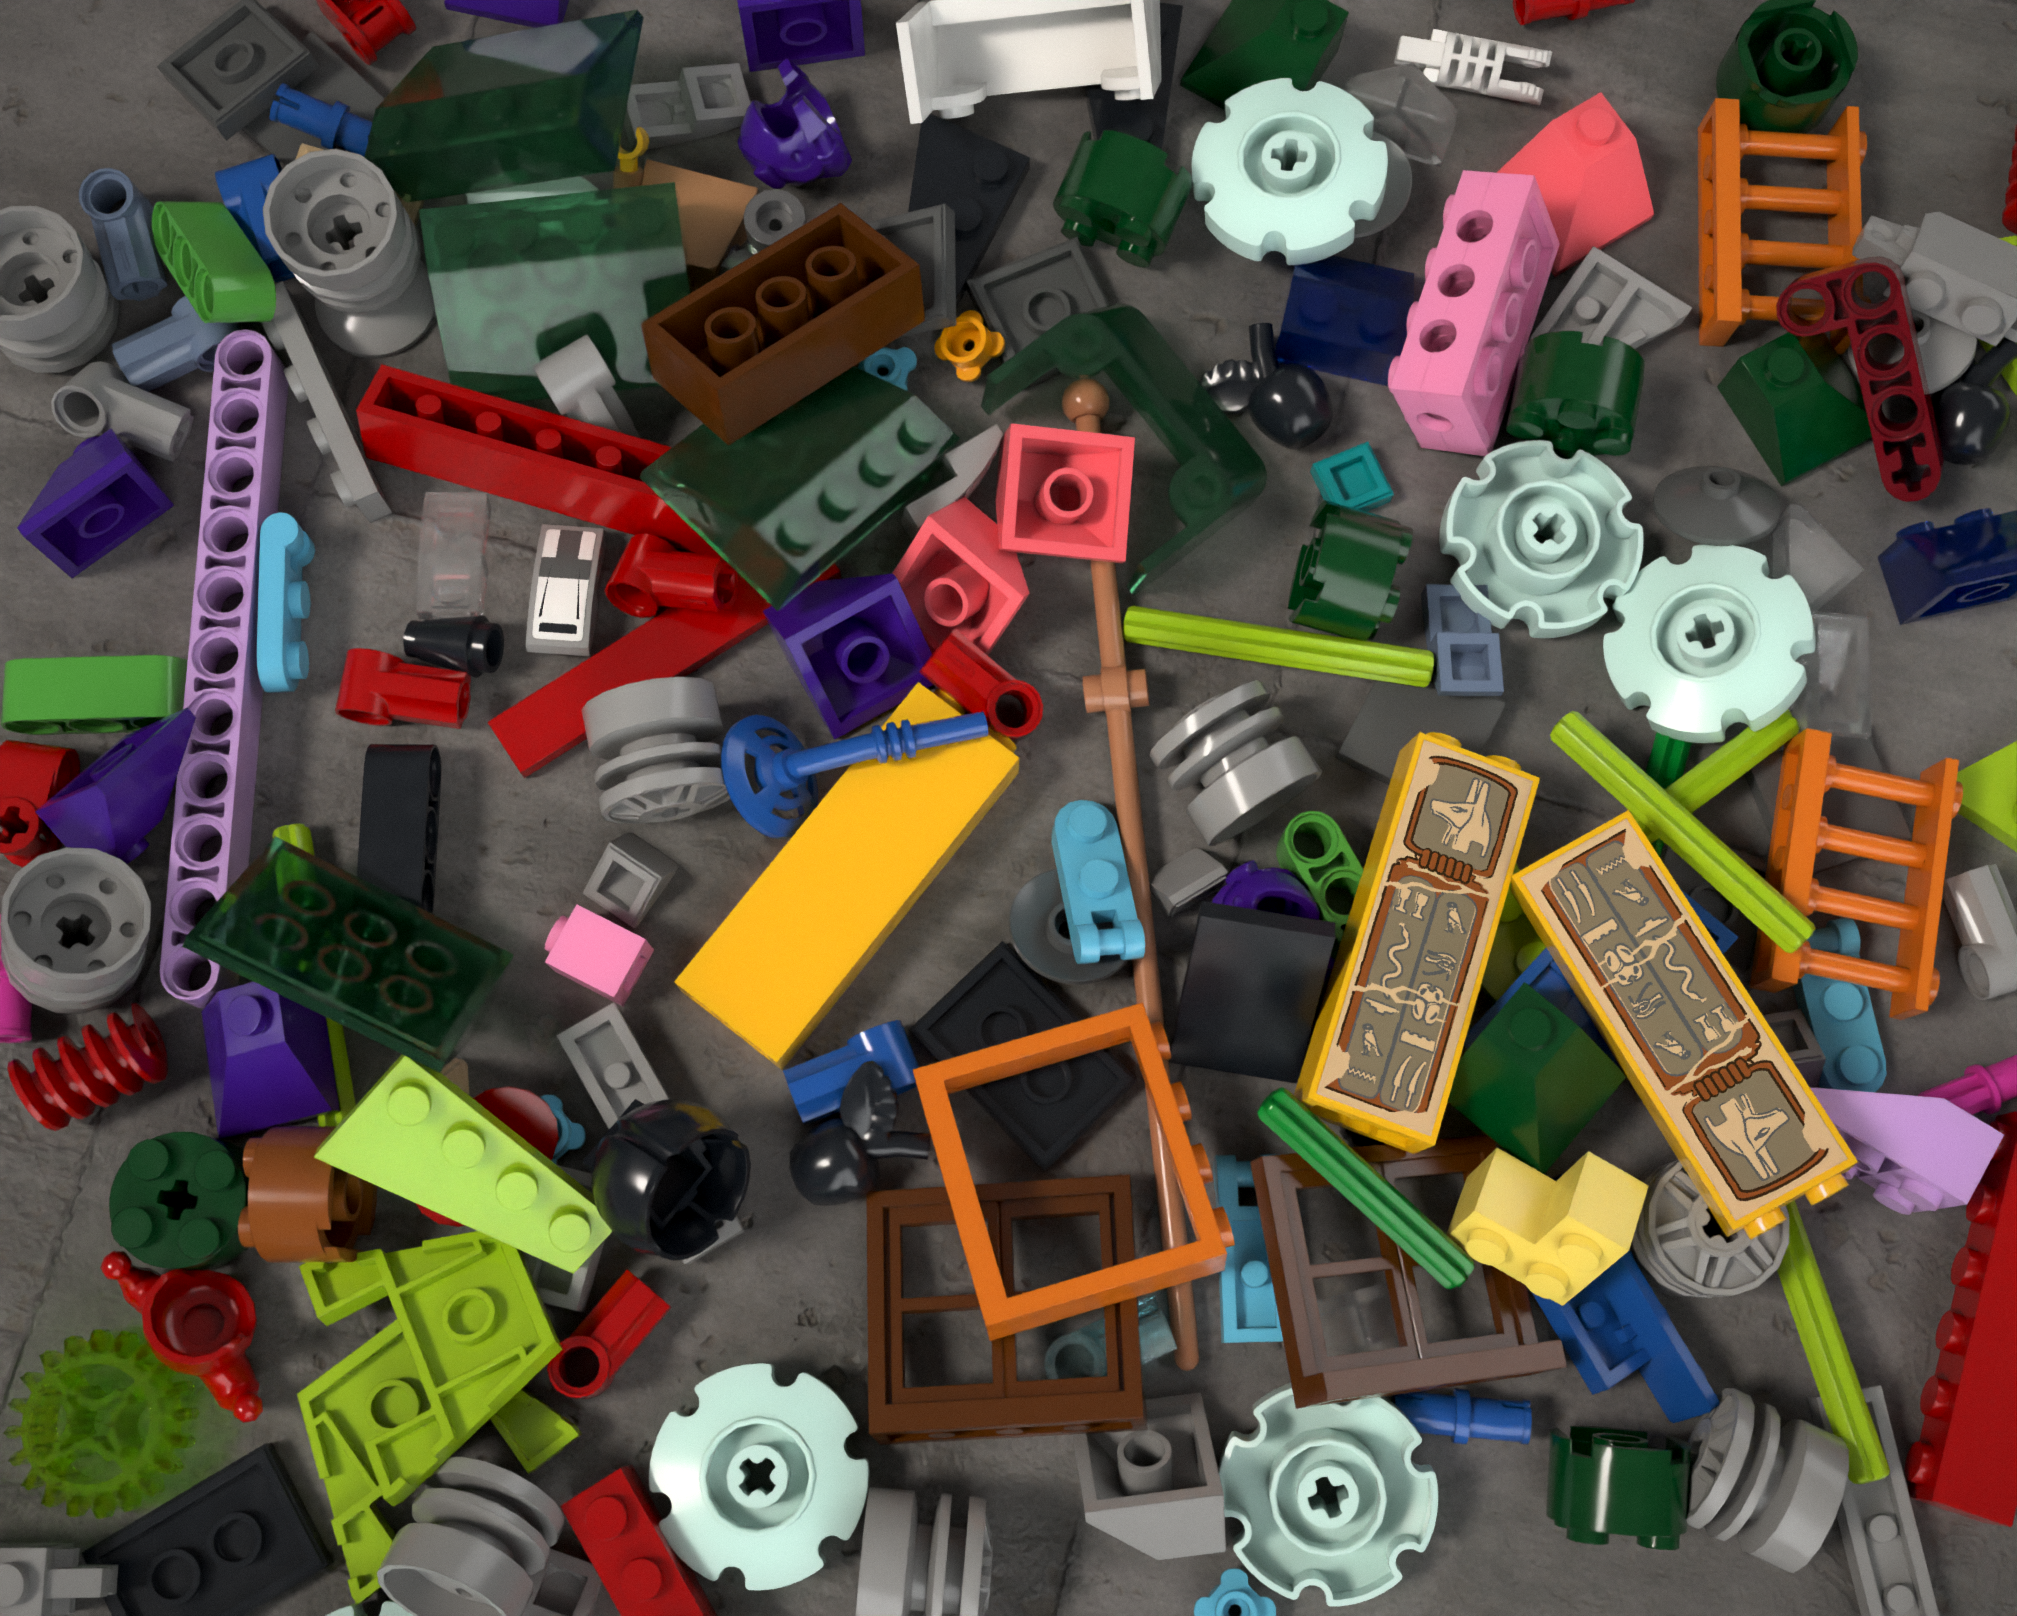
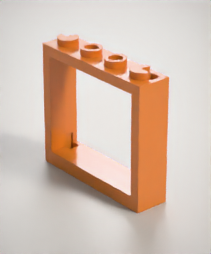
M1143 1002L913 1069L918 1093L990 1341L1225 1271L1227 1258L1225 1248L1235 1245L1232 1229L1223 1206L1214 1209L1211 1207L1204 1186L1213 1182L1208 1157L1202 1143L1190 1145L1183 1122L1192 1120L1188 1098L1181 1081L1172 1084L1169 1082L1163 1061L1171 1059L1168 1039L1160 1021L1149 1022ZM1131 1041L1197 1241L1007 1298L948 1094Z

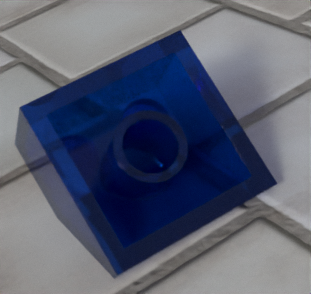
M1334 255L1312 263L1293 265L1274 348L1278 362L1303 364L1316 371L1388 386V373L1394 357L1401 355L1407 337V316L1414 302V273Z
M1984 508L1956 518L1954 524L1935 528L1932 521L1908 526L1895 534L1897 540L1877 557L1900 625L2016 599L2017 510L1993 515L1991 508Z

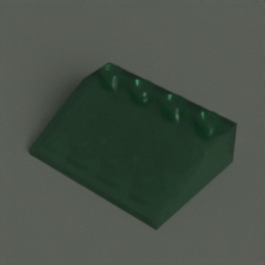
M637 9L433 46L375 109L364 158L382 170L393 190L407 203L615 171L644 17Z
M675 182L419 210L428 277L450 384L516 403L551 399L532 366L587 334L616 382L612 386L614 391L661 386L653 379L640 323L692 293L680 196Z
M853 366L729 446L703 423L642 470L640 478L763 598L779 611L932 480L941 468L944 454L953 450L960 438L916 395Z
M276 836L189 932L182 946L438 1072H441L466 1047L489 1011L514 954Z

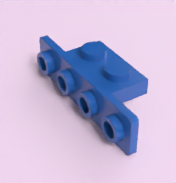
M1565 1172L1551 1179L1557 1181ZM1630 1249L1563 1306L1551 1299H1545L1532 1293L1558 1338L1562 1341V1345L1592 1395L1610 1389L1638 1369L1666 1417L1672 1423L1709 1413L1720 1404L1718 1397L1707 1381L1704 1371L1696 1363L1682 1340L1667 1310L1660 1303L1635 1262Z

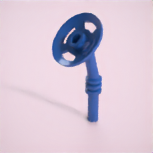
M983 711L911 725L907 719L901 721L899 728H897L894 722L887 723L886 730L884 731L880 725L872 726V732L869 734L805 749L792 731L781 722L764 715H752L736 722L727 732L721 751L722 774L726 789L734 806L748 824L770 838L789 839L792 838L818 806V784L815 773L875 758L880 764L887 763L888 756L890 755L894 761L902 759V753H905L908 758L916 757L917 750L987 737L988 725ZM769 730L780 736L770 735L761 739L755 731ZM769 746L779 747L783 751L775 753ZM745 753L755 757L754 777L760 788L756 793L753 792L747 778L744 760ZM791 789L794 798L788 799L779 794ZM773 808L780 811H790L797 808L799 816L795 819H784L771 812Z

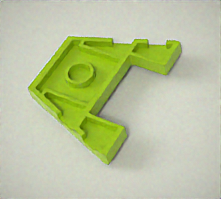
M479 1231L424 1240L421 1247L385 1253L381 1248L358 1252L357 1260L354 1262H308L299 1266L317 1318L326 1326L386 1296H389L431 1405V1408L424 1413L364 1443L383 1498L393 1507L402 1503L563 1350L521 1250Z
M398 1319L297 1393L319 1479H324L334 1519L331 1520L337 1545L342 1546L350 1579L347 1582L350 1593L357 1605L365 1602L382 1589L378 1584L377 1571L396 1537V1534L376 1506V1503L383 1498L364 1443L431 1408ZM525 1388L517 1392L490 1418L528 1474L536 1471L583 1435L575 1424Z

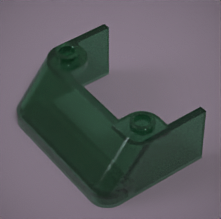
M1112 304L1070 315L1054 325L987 377L981 407L989 416L1054 366L1065 375L1077 379L1090 378L1104 370L1182 466L1176 471L1169 484L1168 499L1172 510L1186 528L1139 563L1126 586L1133 596L1250 507L1258 499L1266 485V467L1260 456L1146 316L1131 305Z

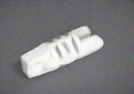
M1433 29L1430 40L1401 36L1394 63L1397 66L1423 71L1421 83L1540 105L1544 91L1540 87L1527 82H1514L1499 78L1503 61L1522 64L1530 68L1547 67L1550 65L1552 51Z

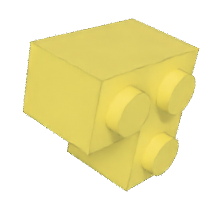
M1496 1148L1467 1177L1446 1235L1459 1247L1467 1251L1474 1260L1497 1268L1525 1284L1535 1295L1551 1299L1563 1306L1629 1251L1649 1185L1589 1151L1555 1181L1501 1149Z

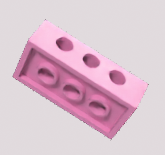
M1463 170L1455 195L1451 194L1446 200L1443 211L1444 228L1437 248H1432L1428 253L1425 264L1426 281L1419 302H1413L1409 309L1406 323L1407 338L1401 355L1394 357L1388 373V388L1397 401L1405 421L1409 424L1421 448L1486 456L1493 451L1516 380L1519 361L1524 354L1525 345L1528 343L1560 243L1535 175Z

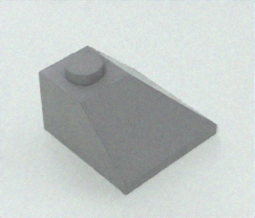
M1201 1392L1145 1399L1148 1430L1072 1434L1085 1520L1088 1524L1156 1560L1226 1552L1224 1494Z

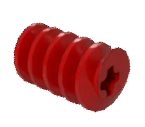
M137 1003L131 1004L134 1023L128 1025L116 1012L108 1014L107 1025L110 1035L106 1037L92 1024L83 1026L82 1036L85 1047L81 1049L68 1036L58 1038L57 1047L60 1059L56 1061L43 1047L33 1050L32 1058L35 1066V1071L30 1072L19 1059L8 1062L7 1069L12 1086L32 1117L45 1128L58 1131L67 1127L72 1117L83 1119L92 1115L96 1105L105 1108L117 1103L120 1092L130 1096L142 1091L144 1080L152 1084L165 1080L169 1072L165 1044L158 1027L143 1007Z

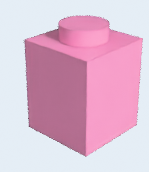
M576 904L569 918L564 915L561 916L552 927L545 943V950L550 952L545 963L556 973L624 1007L654 949L641 936Z

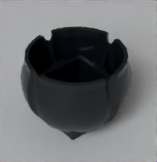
M635 1099L582 1162L592 1173L591 1186L597 1211L617 1238L637 1252L676 1261L700 1254L719 1239V1234L715 1228L716 1222L719 1220L732 1222L744 1201L750 1180L751 1162L748 1147L739 1141V1135L731 1130L718 1113L703 1105L679 1099L659 1100L644 1104Z

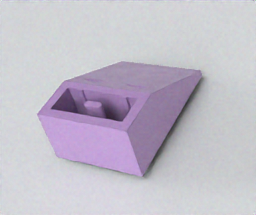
M1810 1087L1858 1161L1849 1171L1842 1174L1844 1178L1852 1179L1855 1176L1875 1188L1873 1197L1881 1204L1901 1214L1910 1215L1912 1212L1936 1211L1942 1208L1967 1205L2004 1136L2001 1132L1945 1098Z

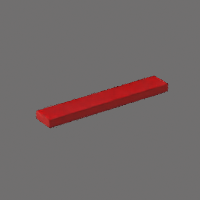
M807 522L737 565L739 569L737 581L739 594L731 610L722 609L720 612L670 607L488 721L489 726L521 775L526 778L587 739L582 715V708L587 701L605 691L630 683L656 678L685 677L768 625L769 623L763 613L764 610L817 581L840 579V570Z

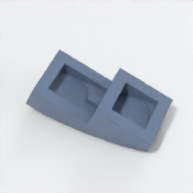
M1426 584L1421 593L1427 650L1434 653L1432 676L1438 696H1501L1504 692L1500 640L1499 633H1492L1491 621L1478 612L1477 614L1473 612L1461 599V595L1454 585ZM1474 585L1489 599L1488 585Z

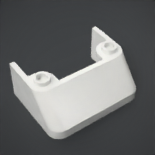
M920 0L896 22L910 124L923 123L933 110H939V117L943 119L971 115L974 113V104L983 101L987 96L1101 84L1102 89L1114 91L1116 100L1139 98L1146 100L1154 98L1161 83L1160 0Z

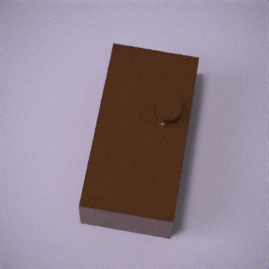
M839 203L640 323L653 379L729 446L924 322L925 313L920 264L842 203Z

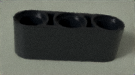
M370 744L367 748L363 772L355 898L356 915L360 926L429 927L434 909L441 794V757L437 745Z

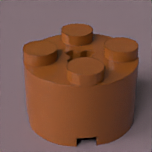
M337 1126L273 1127L263 1137H252L246 1142L243 1152V1168L246 1176L249 1178L248 1206L242 1209L238 1221V1235L243 1247H255L259 1255L270 1263L354 1262L357 1260V1253L364 1251L353 1249L358 1235L371 1234L376 1214L377 1186L314 1158L317 1148Z

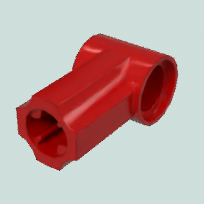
M636 534L631 537L606 585L605 593L609 601L619 610L639 618H650L656 615L660 606L720 612L722 609L731 610L739 594L737 587L739 569L733 557L679 552L667 541L657 536Z
M956 629L951 631L919 671L921 675L938 689L953 698L968 714L983 711L988 727L1004 737H1009L1011 740L1018 739L1032 732L1042 719L1043 703L1036 689L1024 681L1016 680ZM1001 695H1011L1022 704L1024 717L1019 727H1007L997 718L995 712L996 702Z
M353 648L347 652L335 713L345 719L369 725L388 726L392 724L393 720L461 729L464 720L468 716L471 701V677L467 672L407 664L401 658L382 651Z
M627 1269L569 1338L560 1342L563 1350L548 1363L547 1371L550 1382L558 1392L567 1397L590 1399L601 1395L609 1388L619 1369L672 1307ZM588 1348L593 1350L598 1357L600 1364L599 1373L589 1385L578 1388L573 1386L567 1379L565 1366L572 1353L579 1349Z

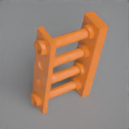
M1715 98L1698 127L1700 346L1723 347L1738 326L1744 325L1746 320L1779 322L1776 311L1779 297L1750 295L1748 289L1742 288L1741 270L1746 264L1826 269L1860 260L1852 255L1856 238L1862 230L1860 166L1864 161L1867 150V135L1865 131L1859 130V107L1847 106L1828 134L1819 135L1748 130L1746 124L1740 123L1739 99ZM1744 155L1827 160V189L1748 185L1746 178H1740V160H1742ZM1745 209L1828 214V244L1749 240L1747 233H1741V215ZM1861 274L1856 279L1855 291L1861 300L1871 304L1870 298L1863 296V274ZM1792 298V308L1800 318L1816 320L1822 317L1825 312V301L1823 299ZM1847 327L1830 331V343L1838 354H1843L1851 345Z
M1806 728L1784 744L1765 880L1806 917L1810 916L1813 911L1900 929L1896 966L1813 949L1810 947L1809 941H1806L1795 952L1787 953L1758 928L1750 988L1777 993L1798 984V979H1801L1805 974L1892 992L1889 1018L1904 1020L1928 1012V1006L1934 1002L1940 983L1939 971L1933 966L1951 822L1957 815L1963 798V786L1961 782H1957L1959 760L1946 757L1920 773V780L1836 763L1835 756L1829 755L1832 733ZM1830 788L1916 805L1912 841L1828 824L1827 818L1821 816L1824 793ZM1825 849L1908 867L1904 903L1819 886L1818 879L1812 877L1815 854Z

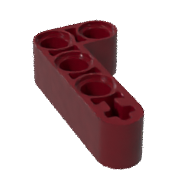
M1876 256L1815 271L1796 278L1780 294L1776 304L1777 318L1781 326L1789 333L1797 336H1813L1847 327L1884 487L1894 498L1905 502L1919 501L1928 497L1937 488L1944 468V456L1905 279L1900 267L1891 259ZM1875 271L1883 274L1888 279L1890 295L1886 300L1870 304L1858 297L1855 291V282L1857 277L1865 272ZM1801 289H1812L1821 294L1825 301L1823 316L1816 320H1805L1797 316L1792 308L1794 293ZM1882 333L1895 335L1904 346V356L1891 364L1877 362L1869 352V341L1874 336ZM1903 394L1909 396L1915 401L1918 415L1907 423L1892 422L1885 417L1882 411V402L1892 395ZM1922 432L1925 437H1915L1912 450L1917 465L1928 464L1929 467L1924 469L1920 481H1912L1909 473L1897 472L1902 468L1906 455L1903 441ZM1889 441H1891V442L1898 441V442L1895 443L1894 445H1890V444H1889Z

